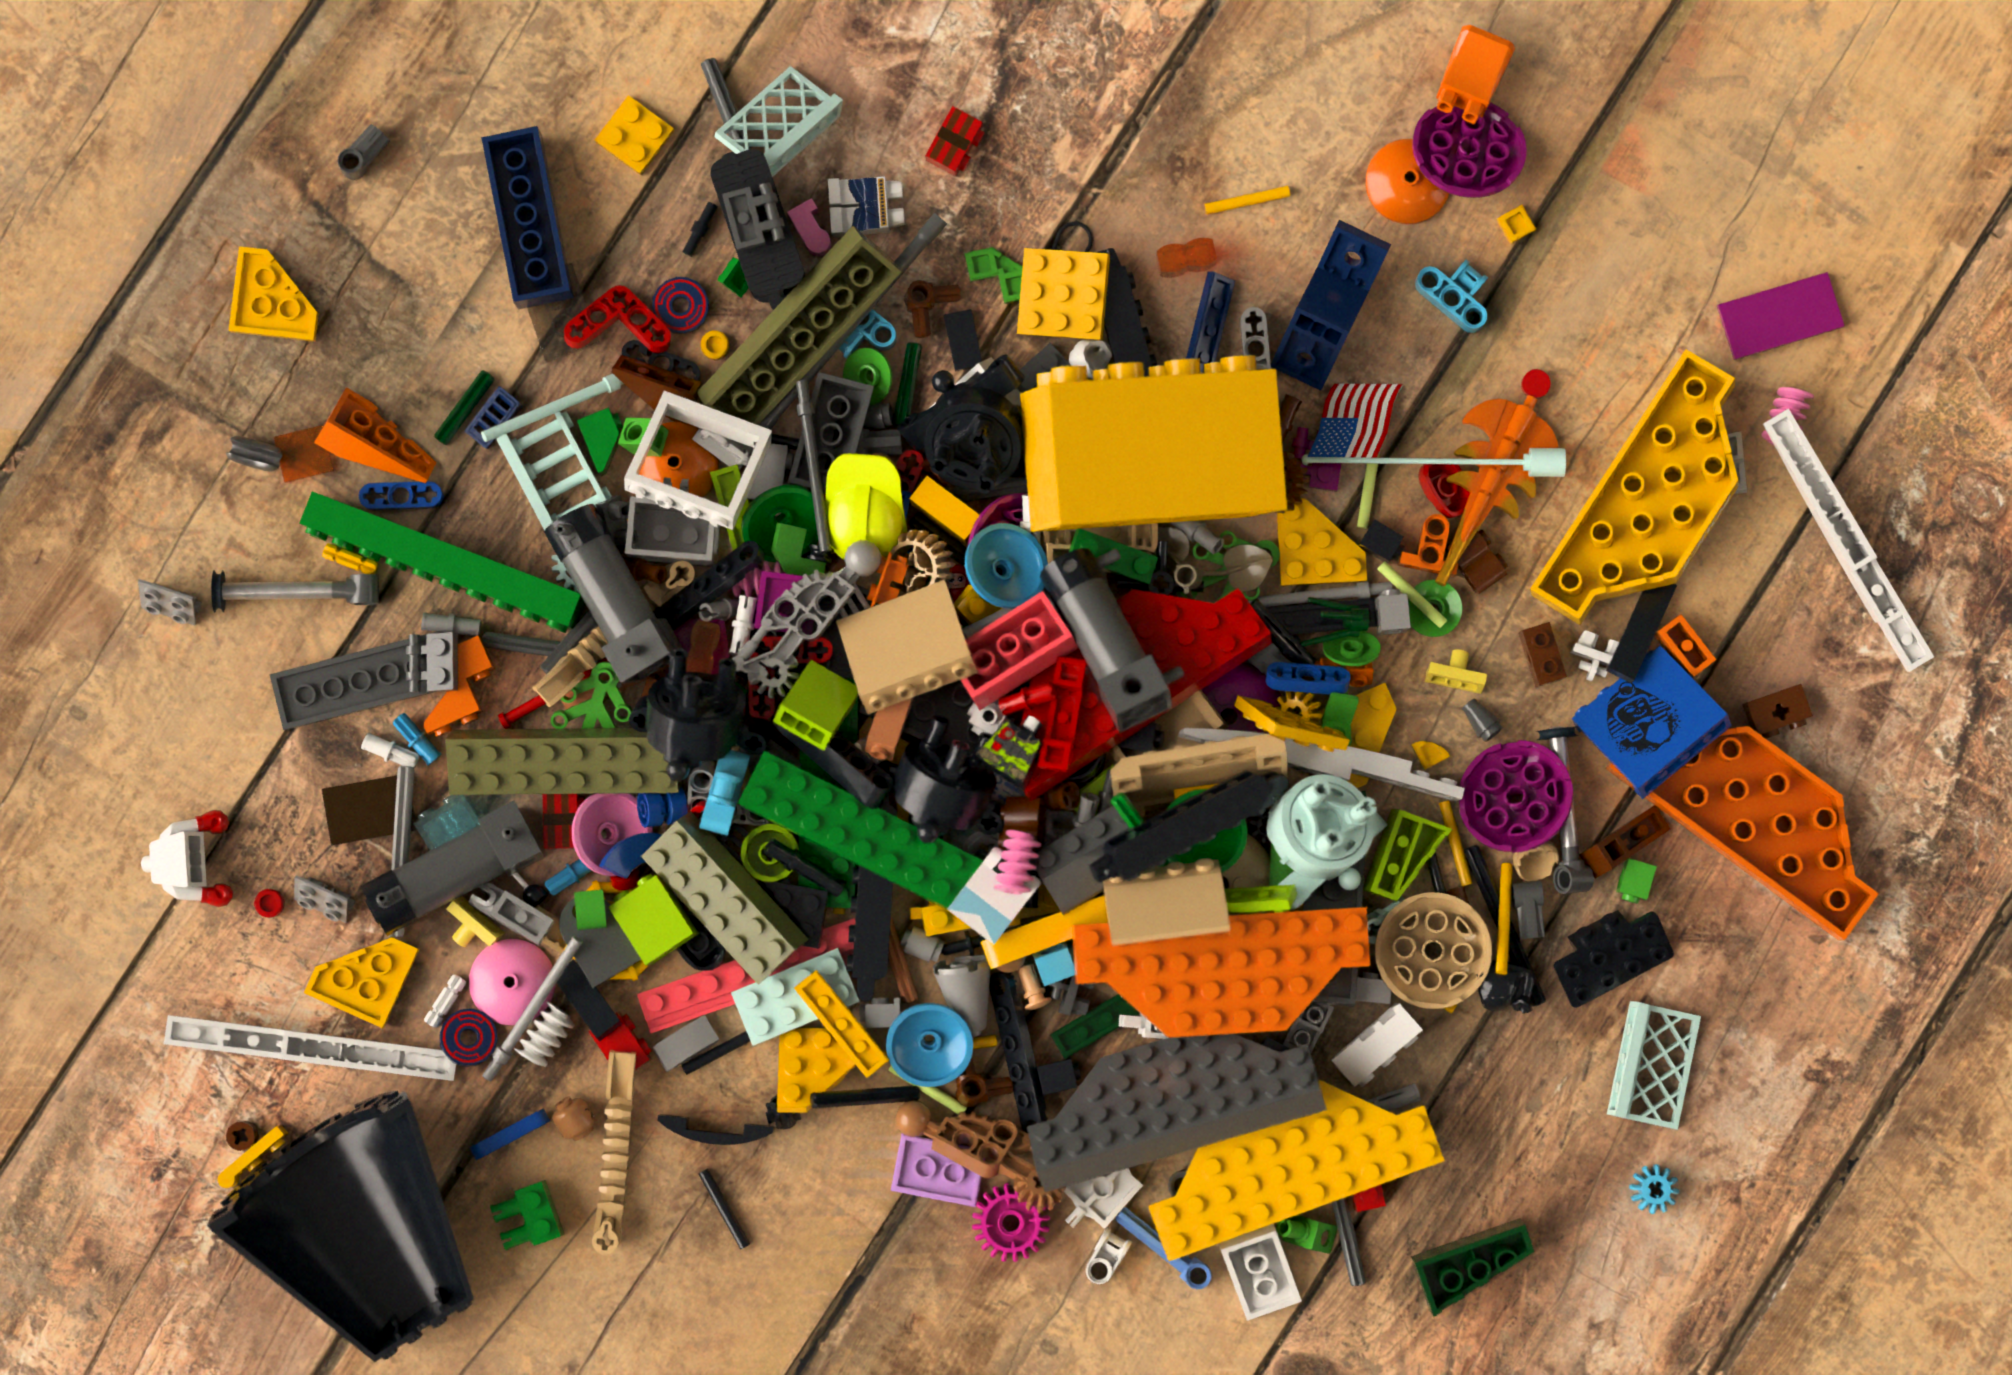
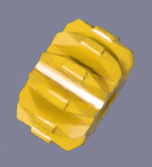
M1286 691V697L1280 696L1277 699L1281 706L1275 708L1285 713L1287 711L1297 713L1294 709L1299 707L1302 710L1299 714H1303L1302 717L1310 719L1309 722L1317 725L1319 724L1315 719L1323 717V713L1316 711V708L1322 705L1321 702H1312L1314 693H1308L1305 696V692L1295 693L1293 691Z

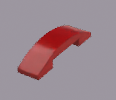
M1059 656L1057 658L1053 680L1057 697L1051 700L1038 768L1062 772L1068 771L1082 702L1087 666L1086 660Z

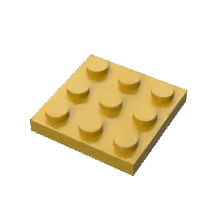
M1024 248L1017 334L1103 341L1110 254Z

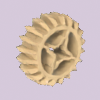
M910 530L908 533H901L898 536V545L893 546L891 559L896 560L897 555L905 557L909 549L913 547V551L910 552L907 564L909 567L902 584L891 581L890 586L900 589L898 597L921 589L928 577H932L929 585L945 579L948 588L952 587L947 580L955 577L950 572V568L954 567L955 563L949 562L948 558L952 555V552L944 551L947 543L944 541L938 542V535H929V532L926 530L919 532L917 530Z

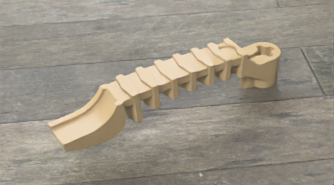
M681 560L665 566L667 576L663 583L656 584L655 582L647 581L640 586L651 609L661 607L673 595L693 581L695 571L689 562ZM679 569L681 571L680 579L672 581L677 575L676 570ZM599 626L593 628L587 637L582 638L575 648L570 649L567 652L568 654L562 657L532 687L546 702L548 707L554 705L584 678L583 672L596 666L595 661L605 657L602 647L608 644Z
M610 1050L606 1082V1099H609V1103L605 1108V1115H608L604 1123V1128L607 1130L603 1139L605 1151L602 1154L604 1166L600 1173V1176H602V1183L599 1186L601 1199L597 1203L592 1239L593 1248L602 1255L613 1253L620 1244L622 1237L623 1217L626 1201H624L627 1191L626 1177L629 1172L627 1166L630 1158V1130L633 1124L631 1117L634 1110L632 1103L635 1095L636 1052H619L615 1050ZM607 1226L609 1239L612 1240L609 1245H605V1240L600 1239L605 1234Z

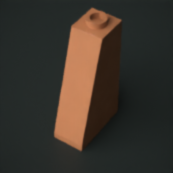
M915 697L876 711L866 742V753L879 760H893Z

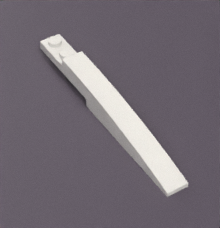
M1787 409L1763 423L1839 563L1872 619L1881 627L1906 671L1910 672L1932 659L1934 655L1876 560L1877 555L1790 410Z
M1184 728L1179 731L1178 737L1205 743L1207 741H1227L1237 736L1251 737L1267 733ZM1285 739L1287 767L1314 775H1333L1346 781L1350 779V775L1353 773L1454 802L1461 800L1465 788L1456 786L1457 781L1440 778V781L1430 779L1429 773L1419 770H1413L1410 773L1412 761L1350 746L1347 747L1346 751L1335 748L1334 752H1329L1317 747V744L1310 743V746L1306 747L1293 742V739Z
M168 1015L164 1044L450 1081H454L456 1064L451 1062L442 1050L172 1015Z

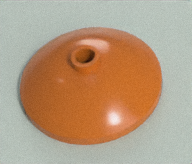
M1413 139L1397 140L1381 148L1372 158L1366 173V191L1371 204L1382 216L1400 224H1417L1432 218L1442 209L1449 196V193L1432 184L1419 169L1413 154ZM1408 173L1413 174L1415 181L1407 182L1405 175Z
M682 422L661 424L669 430L661 457L646 456L639 475L663 483L664 477L671 478L672 487L680 489L682 479H689L688 493L703 498L713 487L710 472L719 469L718 458L692 440L699 428ZM673 457L679 459V464L676 467L669 466V460Z

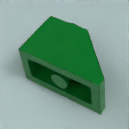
M609 407L577 420L600 476L606 475L619 446V430L623 429L618 412L612 414Z

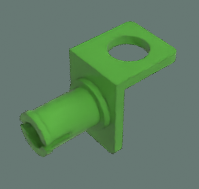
M1348 689L1344 694L1336 692L1330 694L1321 721L1323 729L1324 726L1340 730L1350 740L1348 744L1350 746L1352 742L1351 722L1359 702V697L1348 695Z
M1295 1215L1278 1221L1276 1231L1279 1236H1282V1241L1330 1254L1337 1226ZM1327 1230L1328 1239L1324 1245H1321V1236Z

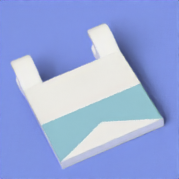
M997 847L989 852L975 874H973L947 909L993 945L1041 884L1037 877L1032 876L1034 878L1033 881H1028L1024 884L1031 889V892L1018 895L995 890L994 886L1001 885V883L996 880L997 873L992 869L1002 858L1001 853L1003 852Z

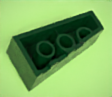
M1519 1218L1413 1255L1411 1259L1429 1311L1435 1317L1451 1304L1465 1298V1295L1477 1287L1488 1283L1491 1278L1500 1272L1506 1271L1535 1251L1526 1225Z

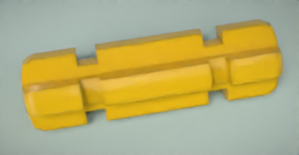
M327 543L324 547L322 556L328 560H336L337 563L356 571L362 570L364 574H375L377 571L378 563L369 558L365 560L361 555L343 548L340 550L338 546Z

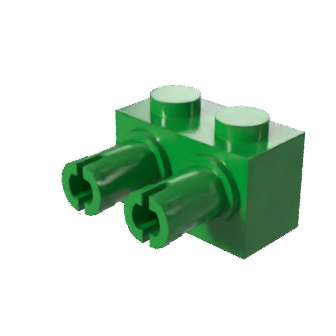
M546 1180L514 1191V1198L490 1205L492 1213L502 1211V1213L493 1216L496 1223L518 1214L524 1218V1225L500 1233L501 1241L508 1238L512 1239L503 1243L506 1251L529 1241L531 1244L533 1243V1246L565 1235Z

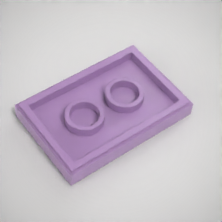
M903 1133L901 1134L891 1191L976 1207L982 1176L932 1150L933 1139L920 1136L909 1137ZM958 1145L962 1149L970 1148V1146Z

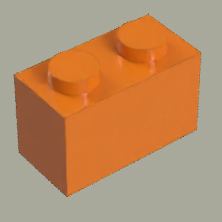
M1682 614L1676 616L1655 634V637L1667 653L1692 678L1716 661V658Z

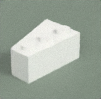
M1394 1003L1330 1061L1353 1087L1358 1084L1363 1087L1375 1077L1372 1073L1380 1065L1385 1068L1396 1058L1395 1053L1402 1047L1407 1049L1418 1039L1417 1034L1422 1031V1028L1400 1003Z

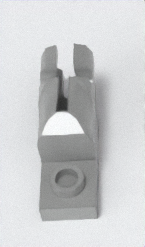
M489 882L479 886L481 891L490 896L487 901L474 894L471 895L469 900L470 906L538 946L541 945L555 923L547 915Z

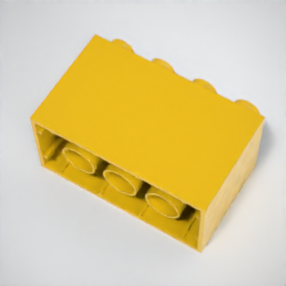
M1254 355L1225 357L1220 359L1221 362L1204 364V373L1200 372L1199 359H1181L1164 362L1165 365L1149 367V377H1144L1143 362L1108 365V369L1094 370L1093 380L1087 379L1086 366L1052 368L1051 372L1036 374L1037 387L1020 393L1031 532L1254 517L1287 510L1276 369L1256 370V357Z

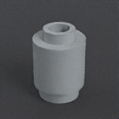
M914 925L913 930L906 929L900 945L905 946L904 952L927 962L930 960L937 962L945 941L939 939L940 935L926 936L924 929Z

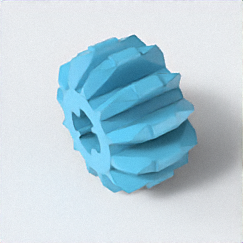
M1654 1164L1652 1174L1647 1166L1642 1167L1644 1177L1637 1173L1633 1174V1178L1638 1180L1639 1184L1629 1185V1189L1638 1190V1193L1631 1196V1200L1638 1201L1642 1199L1638 1205L1640 1210H1644L1649 1204V1213L1655 1214L1657 1205L1661 1212L1667 1211L1665 1201L1675 1205L1676 1201L1669 1196L1670 1193L1679 1194L1680 1190L1670 1187V1185L1678 1182L1676 1177L1667 1179L1670 1169L1665 1168L1660 1173L1659 1165ZM1657 1181L1659 1183L1657 1188L1660 1190V1193L1658 1195L1652 1194L1651 1197L1649 1195L1651 1190L1648 1186L1650 1183L1656 1185Z

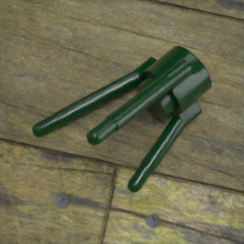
M1309 597L1307 599L1309 603L1344 610L1343 613L1321 612L1320 615L1321 617L1343 619V627L1349 628V630L1301 642V645L1304 647L1345 637H1359V632L1367 631L1369 627L1368 608H1359V605H1347Z

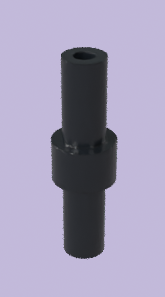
M711 202L707 203L699 220H695L690 229L692 234L682 253L693 257L701 239H705L710 230L708 226L718 206Z

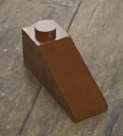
M620 355L611 371L612 374L654 410L664 391L697 403V391L702 383L624 355ZM665 415V417H668L670 420L674 422L685 423L683 421Z
M1654 805L1579 855L1582 860H1585V864L1590 866L1596 879L1614 869L1669 831L1670 827Z

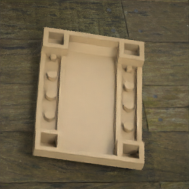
M1270 734L1251 737L1237 736L1227 741H1207L1202 745L1191 747L1178 746L1173 750L1161 752L1156 750L1148 751L1143 755L1122 758L1110 770L1113 796L1120 792L1124 793L1143 820L1146 821V819H1150L1167 810L1174 801L1173 789L1219 784L1245 770L1260 776L1271 771L1277 772V774L1284 775L1288 779L1287 751L1285 741ZM1288 787L1287 790L1285 789L1283 791V794H1285L1288 791Z

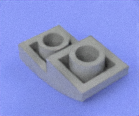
M1310 1003L1293 1022L1283 1045L1294 1049L1308 1044L1310 1052H1312L1334 1006Z
M703 1015L660 1041L652 1049L665 1071L669 1072L691 1060L699 1052L716 1044L719 1038L706 1016Z

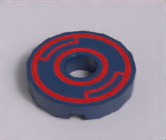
M675 277L666 280L657 288L653 296L652 310L668 327L671 333L686 334L696 331L704 324L709 314V300L705 290L698 282L687 277ZM679 298L686 299L689 303V307L684 313H677L673 310V303Z
M461 1009L451 1014L443 1023L439 1034L440 1047L445 1056L454 1064L463 1067L477 1066L486 1061L493 1054L498 1041L497 1029L492 1019L485 1013L475 1009ZM466 1030L474 1032L477 1037L476 1042L473 1045H464L460 1040L462 1032Z

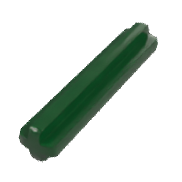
M909 342L906 346L893 419L894 424L897 426L911 413L922 352V345L914 342Z
M484 370L480 371L434 434L436 440L444 445L450 442L494 382V377Z

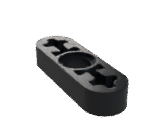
M631 340L623 346L621 354L631 358L628 354L629 349L634 350L636 347H639V352L648 357L650 350L641 341ZM666 351L662 353L653 352L649 357L648 364L653 365L656 358L660 356L666 357L670 362L667 370L671 372L674 371L675 361L680 362L677 366L678 369L687 371L690 367L695 375L694 380H701V371L692 361ZM639 357L635 358L636 360L646 363L644 359H641Z

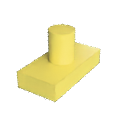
M1455 649L1452 650L1449 666L1430 662L1425 682L1481 694L1486 683L1487 674L1466 670L1469 653L1464 650Z
M463 896L453 900L446 908L447 911L462 922V925L452 936L453 940L462 947H466L475 935L488 946H491L499 941L505 933L483 913L470 906L469 901Z

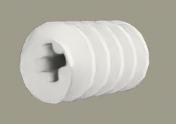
M549 1001L546 1003L551 1011H540L544 1021H533L538 1030L528 1029L526 1031L531 1040H520L524 1050L514 1048L529 1061L544 1067L548 1065L544 1056L553 1057L555 1055L550 1046L558 1048L561 1046L557 1036L563 1038L568 1036L563 1027L573 1028L575 1026L570 1019L571 1016Z

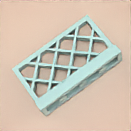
M790 66L715 132V138L736 154L749 150L748 147H764V156L773 177L840 117L843 99L835 93L830 97ZM789 78H792L799 84L800 89H784V83ZM768 97H780L781 106H765V99ZM785 97H801V106H785ZM805 97H816L821 103L818 106H805ZM750 113H762V123H746V116ZM766 113H782L783 123H767ZM786 113L802 114V120L799 123H787ZM730 130H743L744 139H732L726 134ZM747 130H763L764 139H748ZM767 130H783L784 136L781 139H768Z
M1630 1001L1607 1115L1678 1130L1701 1016ZM1651 1011L1660 1013L1666 1022L1665 1025L1656 1031H1653L1649 1025ZM1667 1015L1674 1016L1675 1018L1670 1021ZM1682 1018L1692 1020L1689 1033L1681 1038L1673 1025ZM1669 1028L1677 1041L1664 1049L1657 1035ZM1653 1039L1660 1052L1648 1060L1643 1053V1047L1645 1043ZM1680 1045L1685 1053L1684 1060L1675 1066L1667 1053ZM1663 1056L1671 1069L1658 1077L1651 1064ZM1647 1067L1654 1081L1641 1088L1637 1081V1076L1640 1071ZM1674 1073L1679 1081L1678 1089L1669 1095L1662 1081ZM1658 1085L1665 1098L1652 1105L1645 1092ZM1641 1096L1649 1109L1640 1115L1630 1114L1632 1101ZM1667 1102L1673 1109L1671 1122L1662 1121L1656 1112V1109ZM1652 1113L1655 1119L1646 1116Z

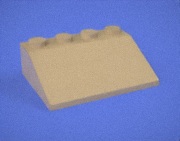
M1200 859L1197 862L1186 864L1173 862L1165 867H1149L1141 871V875L1133 880H1122L1116 877L1103 882L1112 945L1230 931L1218 860Z

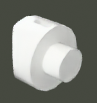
M1081 340L1070 352L1069 363L1071 366H1086L1087 378L1093 379L1094 370L1105 369L1112 357V350L1105 341Z

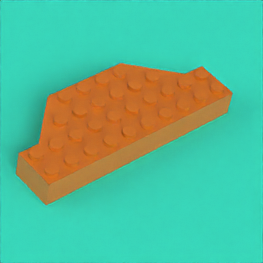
M1749 726L1727 729L1645 797L1649 802L1838 941L1846 940L1879 894L1855 876L1842 794ZM1609 762L1605 769L1634 790L1633 785Z
M1367 908L1228 916L1230 931L1112 945L1109 923L1072 925L1075 984L1107 983L1169 1038L1287 1030L1340 968L1370 966Z

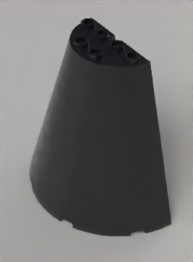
M398 1091L382 1093L354 1105L356 1109L346 1112L345 1116H342L339 1112L281 1149L283 1155L277 1159H272L269 1164L265 1161L241 1181L222 1200L221 1205L223 1208L214 1211L207 1223V1226L215 1235L374 1362L381 1358L386 1360L392 1357L401 1345L406 1342L412 1344L423 1335L422 1329L430 1325L432 1328L441 1326L447 1320V1316L455 1311L460 1313L466 1310L472 1304V1300H474L412 1102L405 1092L399 1094Z

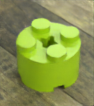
M764 824L753 829L745 837L741 847V859L745 869L755 879L763 882H780L789 878L794 872L793 870H786L784 865L772 858L771 862H768L767 857L763 855V850L772 837L793 850H799L794 836L787 829L775 824Z

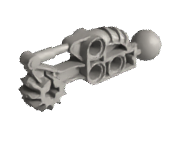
M868 540L853 542L845 552L844 561L846 567L839 575L835 572L825 574L818 570H814V574L810 575L805 573L802 575L803 579L797 583L793 582L791 584L793 587L790 590L786 589L775 600L772 607L762 618V626L752 639L748 640L737 656L732 658L737 663V672L743 671L748 673V680L751 685L763 682L757 690L759 694H763L769 687V698H774L775 689H778L780 696L784 697L786 694L783 686L786 685L789 689H792L794 685L788 681L789 678H799L797 673L789 672L799 665L793 654L805 640L815 641L822 636L855 593L856 589L853 585L860 576L866 577L878 570L881 564V553L874 543ZM831 597L835 600V607L832 611L824 612L820 609V601L823 598ZM785 602H790L795 607L794 613L790 617H782L779 614V607ZM807 620L817 622V631L812 635H806L802 632V625ZM788 629L772 651L748 660L768 631ZM759 662L772 669L780 667L778 672L781 677L779 679L772 678L771 681L768 680L770 675L767 669L760 665Z

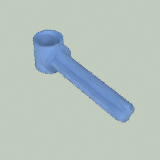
M1124 1207L1117 1214L1116 1222L1168 1262L1158 1232L1127 1207ZM1185 1255L1168 1262L1181 1273L1179 1277L1193 1289H1203L1211 1281V1269L1197 1257L1191 1259ZM1196 1267L1204 1269L1207 1274L1206 1281L1202 1284L1194 1283L1190 1278L1192 1269Z

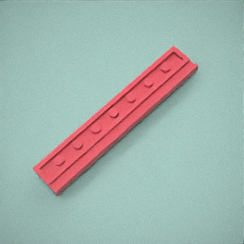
M853 918L824 928L820 948L801 946L770 976L836 948H839L843 961L847 965V955L854 952V942H848L849 925H855L856 919ZM736 960L720 965L714 970L702 971L639 993L637 997L649 1032L652 1034L735 1005L731 992L755 983V981Z

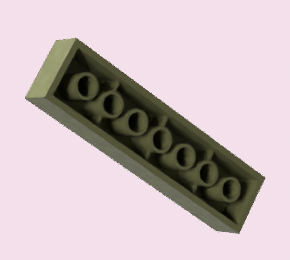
M852 226L697 391L703 405L758 425L796 385V382L805 376L900 275L901 270L891 257L855 226Z
M634 728L452 730L445 739L449 795L678 793L683 784V780L675 781L667 775L668 763L663 759L664 754L654 749L648 743L647 732H639Z

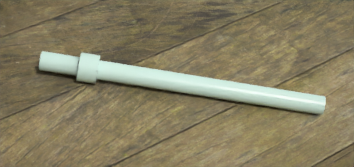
M614 374L603 377L601 382L481 432L482 438L485 442H488L604 392L612 393L619 390L624 383Z

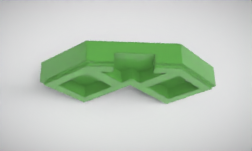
M993 247L965 253L970 282L999 277L1004 304L1020 301L1023 266L1015 263Z
M777 522L771 552L775 559L779 561L785 574L802 576L806 573V575L814 574V570L824 573L826 563L801 557L807 529Z

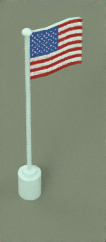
M1334 384L1324 403L1317 437L1309 455L1305 454L1302 457V463L1306 466L1308 463L1523 465V471H1528L1529 477H1564L1566 470L1565 448H1529V453L1523 454V459L1377 458L1387 437L1393 404L1403 384Z

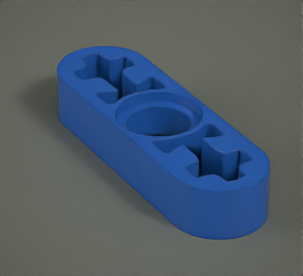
M431 481L426 483H369L364 485L359 492L360 503L369 510L432 509L438 507L444 497L441 487ZM413 487H418L417 493H427L428 488L431 487L432 491L437 493V497H433L430 503L424 497H416L418 503L413 504L415 500ZM385 488H389L387 493L389 504L385 505L386 500L384 498L375 499V504H371L368 499H365V496L369 495L372 489H374L375 493L381 495L386 494ZM399 488H405L409 492V498L403 504L396 503L393 498L394 492Z
M1275 662L1268 666L1265 681L1270 688L1280 691L1318 694L1336 692L1344 694L1349 689L1351 675L1342 667ZM1310 676L1313 677L1315 680L1306 681L1303 680L1301 677Z
M543 1108L471 1146L470 1150L477 1161L550 1122V1119Z

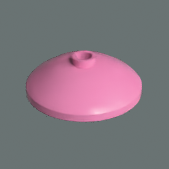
M599 793L589 796L578 808L572 823V842L578 857L590 870L604 876H617L599 866L611 847L620 840L640 833H653L652 827L644 828L640 823L637 811V798L629 793ZM603 829L607 833L605 839L601 836V831Z
M520 939L497 941L495 944L486 947L477 956L472 965L469 975V989L472 1000L478 1010L485 1013L492 1021L504 1025H515L553 968V965L548 956L539 947L528 941ZM509 976L515 980V984L511 988L505 985V979ZM556 984L532 1020L541 1015V1010L545 1011L548 1005L546 1002H551Z

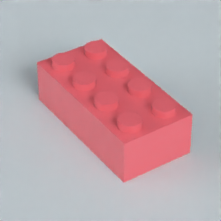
M1042 591L965 639L978 673L959 680L980 711L1055 664L1058 656L1066 657L1079 648L1065 623Z

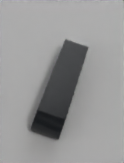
M773 722L774 727L863 805L871 809H877L882 806L893 787V779L837 730L826 749L822 750Z

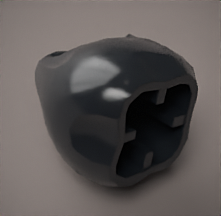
M1491 960L1488 973L1478 988L1483 1008L1497 1012L1504 1011L1512 1005L1515 1011H1521L1523 1014L1533 1011L1531 994L1535 983L1534 974L1529 969L1508 962L1507 974H1497L1496 960Z

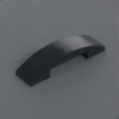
M664 1114L658 1115L657 1120L664 1127L682 1137L715 1145L748 1143L775 1132V1126L748 1123L744 1125L743 1135L688 1129L689 1117Z

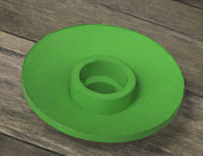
M861 348L854 351L846 360L843 378L874 386L869 404L873 405L881 402L888 395L892 385V370L887 358L880 351L873 348Z
M1435 580L1423 581L1414 587L1430 604L1437 606L1438 611L1447 619V622L1439 628L1408 599L1411 627L1421 635L1428 637H1440L1451 632L1458 625L1462 616V601L1458 592L1450 584L1447 583L1446 586H1441Z
M1346 630L1335 631V632H1333V633H1331V634L1338 633V632H1342V631H1346ZM1360 631L1359 637H1345L1323 642L1324 654L1331 661L1345 666L1369 664L1378 658L1381 651L1378 639L1365 631Z

